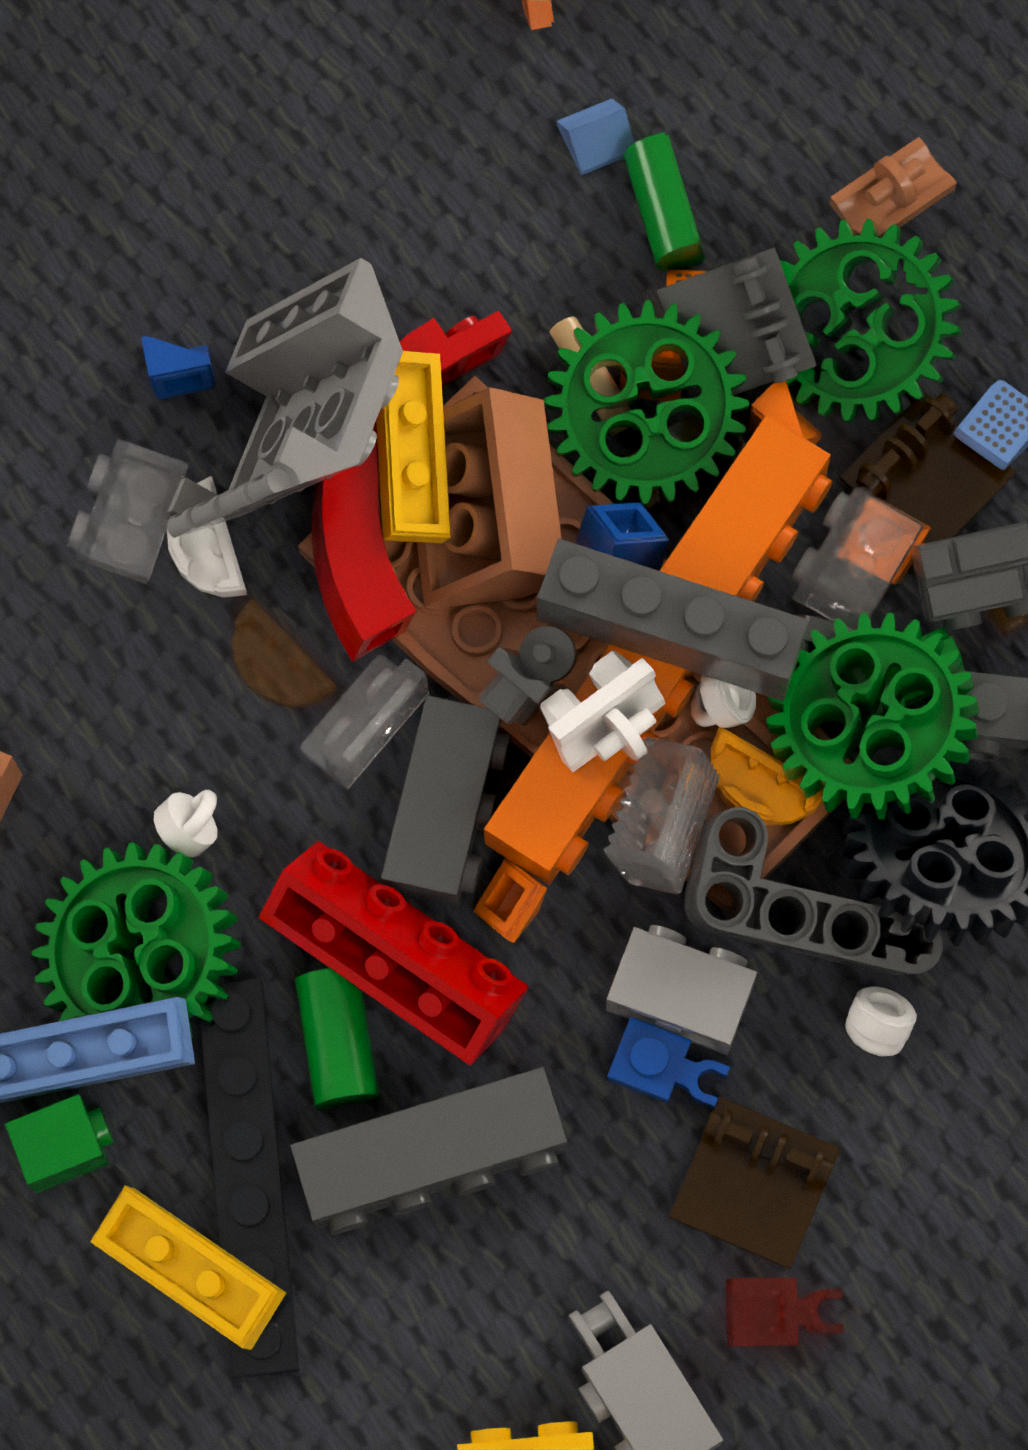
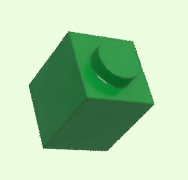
M80 1094L5 1123L26 1183L36 1194L110 1164L104 1147L114 1143L108 1122L101 1107L89 1110L87 1103Z

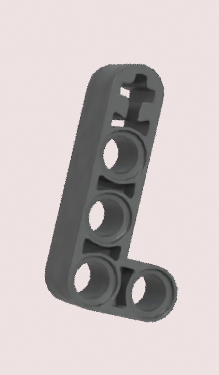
M733 807L710 816L702 824L697 836L684 897V910L688 920L696 928L706 933L890 975L920 974L930 970L938 963L943 952V938L940 931H938L932 943L927 942L923 925L916 923L908 932L904 933L901 931L903 916L898 912L880 918L878 913L881 906L761 879L768 843V831L764 821L756 812L747 808ZM726 821L738 824L745 833L746 846L739 856H732L726 853L720 845L719 831ZM712 885L724 887L732 897L733 908L725 920H718L707 911L705 896ZM776 899L787 902L795 914V923L787 935L776 932L771 927L768 919V911ZM840 913L849 916L857 928L856 940L847 950L840 947L834 941L831 934L833 921ZM907 935L910 943L917 944L916 955L906 956L905 950L890 945H876L880 936L890 938Z

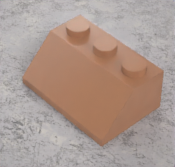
M488 387L443 409L450 539L442 544L417 542L423 601L426 608L436 609L520 599L540 591L558 538L562 539L544 400Z

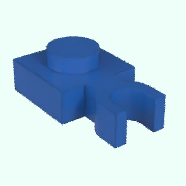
M630 1017L607 1075V1080L667 1104L674 1086L686 1090L694 1102L714 1110L718 1098L703 1093L699 1089L697 1081L706 1073H713L726 1079L730 1067L713 1060H703L701 1062L688 1060L686 1055L691 1045L690 1039Z

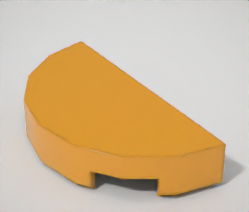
M721 727L718 728L710 751L711 779L722 801L730 808L742 807L752 810L759 815L765 825L792 824L813 814L823 803V789L808 799L802 795L800 783L804 775L788 781L782 768L783 762Z

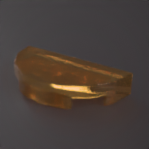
M251 598L237 616L232 640L234 664L248 689L269 703L291 708L317 704L337 692L336 685Z

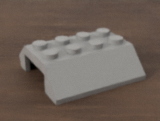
M359 258L246 320L225 373L265 395L266 399L228 491L217 495L188 478L180 481L167 512L173 515L167 523L168 532L172 537L176 538L243 516L268 504H273L277 500L295 492H301L306 487L330 479L340 472L354 466H360L368 458L377 438L376 432L372 429L378 414L390 402L396 392L399 378L394 373L403 353L372 264Z

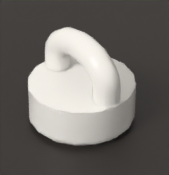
M702 675L701 682L695 689L691 700V716L696 724L702 727L718 725L721 728H731L750 721L756 709L755 692Z
M211 790L201 791L195 797L181 792L173 793L154 811V824L157 833L170 849L192 858L202 854L217 839V827L212 814L216 808V794Z
M866 987L856 993L846 1019V1032L853 1043L864 1051L880 1057L894 1056L902 1050L905 1042L908 1040L916 1022L917 1014L909 1001L900 994L887 988Z

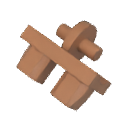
M918 137L893 155L885 156L874 164V168L832 195L829 204L842 220H846L851 225L855 235L861 234L866 219H872L876 223L878 237L882 238L892 224L897 225L899 228L953 192L957 182L935 161L926 144Z

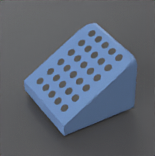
M999 379L987 390L963 419L953 435L999 469L1005 470L1028 447V397Z

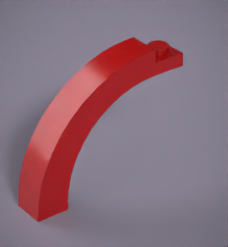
M499 311L480 321L476 316L467 317L454 325L446 334L435 318L406 335L399 342L403 351L440 354L442 387L500 355L512 329ZM375 422L372 430L377 434V424ZM377 438L372 452L360 466H354L334 475L330 479L316 483L312 509V548L318 584L334 630L352 662L403 634L416 613L415 607L396 577L388 558L381 532Z

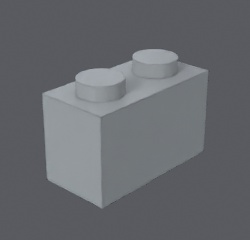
M650 925L647 932L634 927L609 991L606 1011L627 1019L634 1017L688 1038L692 1043L728 1056L752 992L757 972L746 968L748 961L734 952L712 947L710 953L707 954L685 946L686 937L674 930L658 925Z

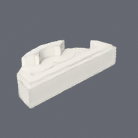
M212 476L197 483L217 494ZM226 521L176 538L172 537L167 529L170 556L184 579L198 590L216 596L233 597L247 595Z

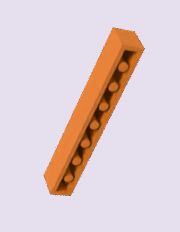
M766 415L660 571L755 602L764 586V582L758 579V576L768 561L771 559L779 564L784 559L799 531L792 528L793 524L804 508L814 513L828 493L833 482L826 477L831 454ZM609 644L601 658L611 651H616L632 664L643 658L656 674L654 680L666 704L652 714L657 723L640 735L648 753L637 761L632 760L622 749L606 761H603L596 755L572 773L562 762L549 732L485 826V845L549 886L559 871L570 875L588 848L589 842L582 838L595 818L604 823L621 800L625 790L619 787L618 784L629 767L632 765L640 770L655 750L660 737L653 732L664 715L667 713L675 718L690 698L695 688V685L688 681L693 674L692 671ZM588 675L575 694L581 703L598 691L593 685L590 675Z

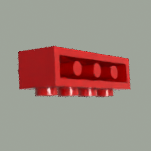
M319 840L283 869L258 917L470 1066L503 1033L529 988L527 984L512 975L511 971L503 963L486 957L460 939L457 933L448 925L434 921L405 901L402 894L390 886L382 885L353 865L345 854L327 847Z

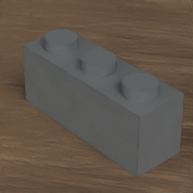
M426 695L381 876L382 885L394 888L402 896L459 909L463 891L474 893L476 890L482 856L472 854L478 830L484 831L485 826L495 812L497 795L487 793L492 770L504 771L511 744V734L500 732L502 719L490 709Z

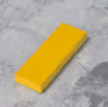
M403 351L394 373L399 378L396 392L390 402L380 410L376 419L382 536L384 541L442 544L450 539L440 354Z
M124 1186L90 1241L243 1349L252 1350L286 1295L285 1291L133 1187Z

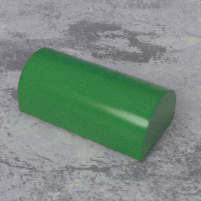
M665 132L635 142L626 149L623 156L657 269L667 272V269L677 270L703 263L705 255L669 135L665 136Z
M331 968L308 972L295 978L315 1109L380 1099L363 991Z

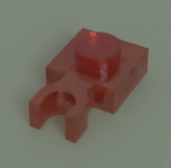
M730 1278L725 1280L727 1347L799 1345L798 1326H803L810 1332L819 1335L844 1333L843 1323L825 1324L820 1320L817 1313L818 1305L823 1299H842V1289H823L811 1292L805 1298H797V1278Z

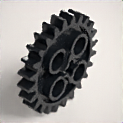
M960 763L954 773L956 782L953 785L944 783L936 778L931 782L935 795L933 802H929L918 792L911 794V813L905 814L896 800L887 802L886 815L882 820L878 819L873 803H864L857 819H852L850 812L848 813L841 833L847 837L841 850V856L853 859L847 876L849 879H866L859 895L862 900L880 897L883 900L878 913L880 918L890 916L895 912L903 916L901 922L902 932H908L918 923L924 926L927 942L932 943L938 931L942 930L947 931L953 946L959 947L965 932L969 931L980 945H984L992 929L998 935L1005 938L1009 935L1014 922L1022 926L1027 923L1028 822L1026 820L1028 818V802L1013 805L1009 801L1015 788L1011 784L997 791L990 787L992 772L987 770L976 780L969 777L967 763Z

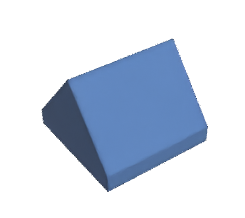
M612 98L557 121V127L581 176L623 159L626 149L635 143L625 108Z

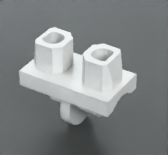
M611 651L593 665L589 675L598 691L582 703L569 689H559L541 703L540 708L549 726L548 729L559 756L572 773L596 755L603 761H606L622 749L632 760L637 761L648 753L640 735L657 723L652 714L666 703L655 683L654 678L656 674L653 668L643 658L632 664L616 651Z

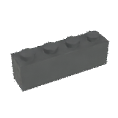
M559 538L537 597V620L781 701L785 700L804 644L809 622L808 619Z
M544 1067L290 1145L312 1221L316 1229L329 1225L330 1232L333 1235L349 1232L369 1223L367 1213L392 1206L395 1215L406 1214L427 1207L433 1203L430 1194L454 1186L458 1195L481 1191L496 1184L493 1174L519 1167L521 1176L548 1170L559 1164L557 1154L568 1151L567 1139Z

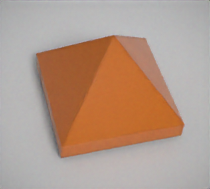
M505 858L473 912L505 939L514 943L540 911L548 888L526 870Z

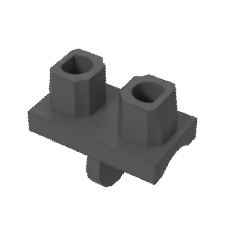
M542 626L533 629L525 636L520 646V651L498 647L487 663L499 673L478 700L506 723L513 724L516 721L520 725L526 726L538 712L543 701L559 689H568L564 684L553 682L564 679L573 670L577 659V649L574 640L567 632L558 627Z

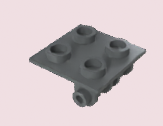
M775 247L656 290L664 313H666L671 304L677 305V323L685 325L691 317L699 314L701 315V320L697 331L698 335L703 338L719 329L721 337L714 348L717 354L732 350L736 351V359L726 368L727 374H745L746 382L738 389L731 391L732 396L773 381L774 384L786 381L797 376L798 372L817 366ZM681 357L685 371H687L686 363L684 359ZM697 386L691 387L694 396L698 397L701 394L700 388Z

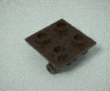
M924 392L926 399L923 402L915 399L903 411V414L865 450L839 479L866 503L871 498L878 497L931 527L924 543L956 537L1011 480L1017 471L1010 465L1005 470L999 469L956 438L953 433L960 422L953 417L959 410L955 402L943 393L934 399Z
M719 1097L706 1124L703 1137L669 1218L791 1270L841 1148Z

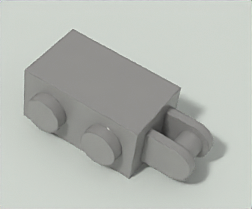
M609 1291L599 1296L602 1301L584 1314L580 1315L576 1310L568 1315L594 1358L593 1361L582 1367V1373L588 1383L578 1388L598 1423L609 1417L611 1418L623 1438L622 1442L614 1446L615 1450H714L722 1444L723 1438L651 1324L635 1333ZM616 1325L625 1340L604 1353L596 1337Z

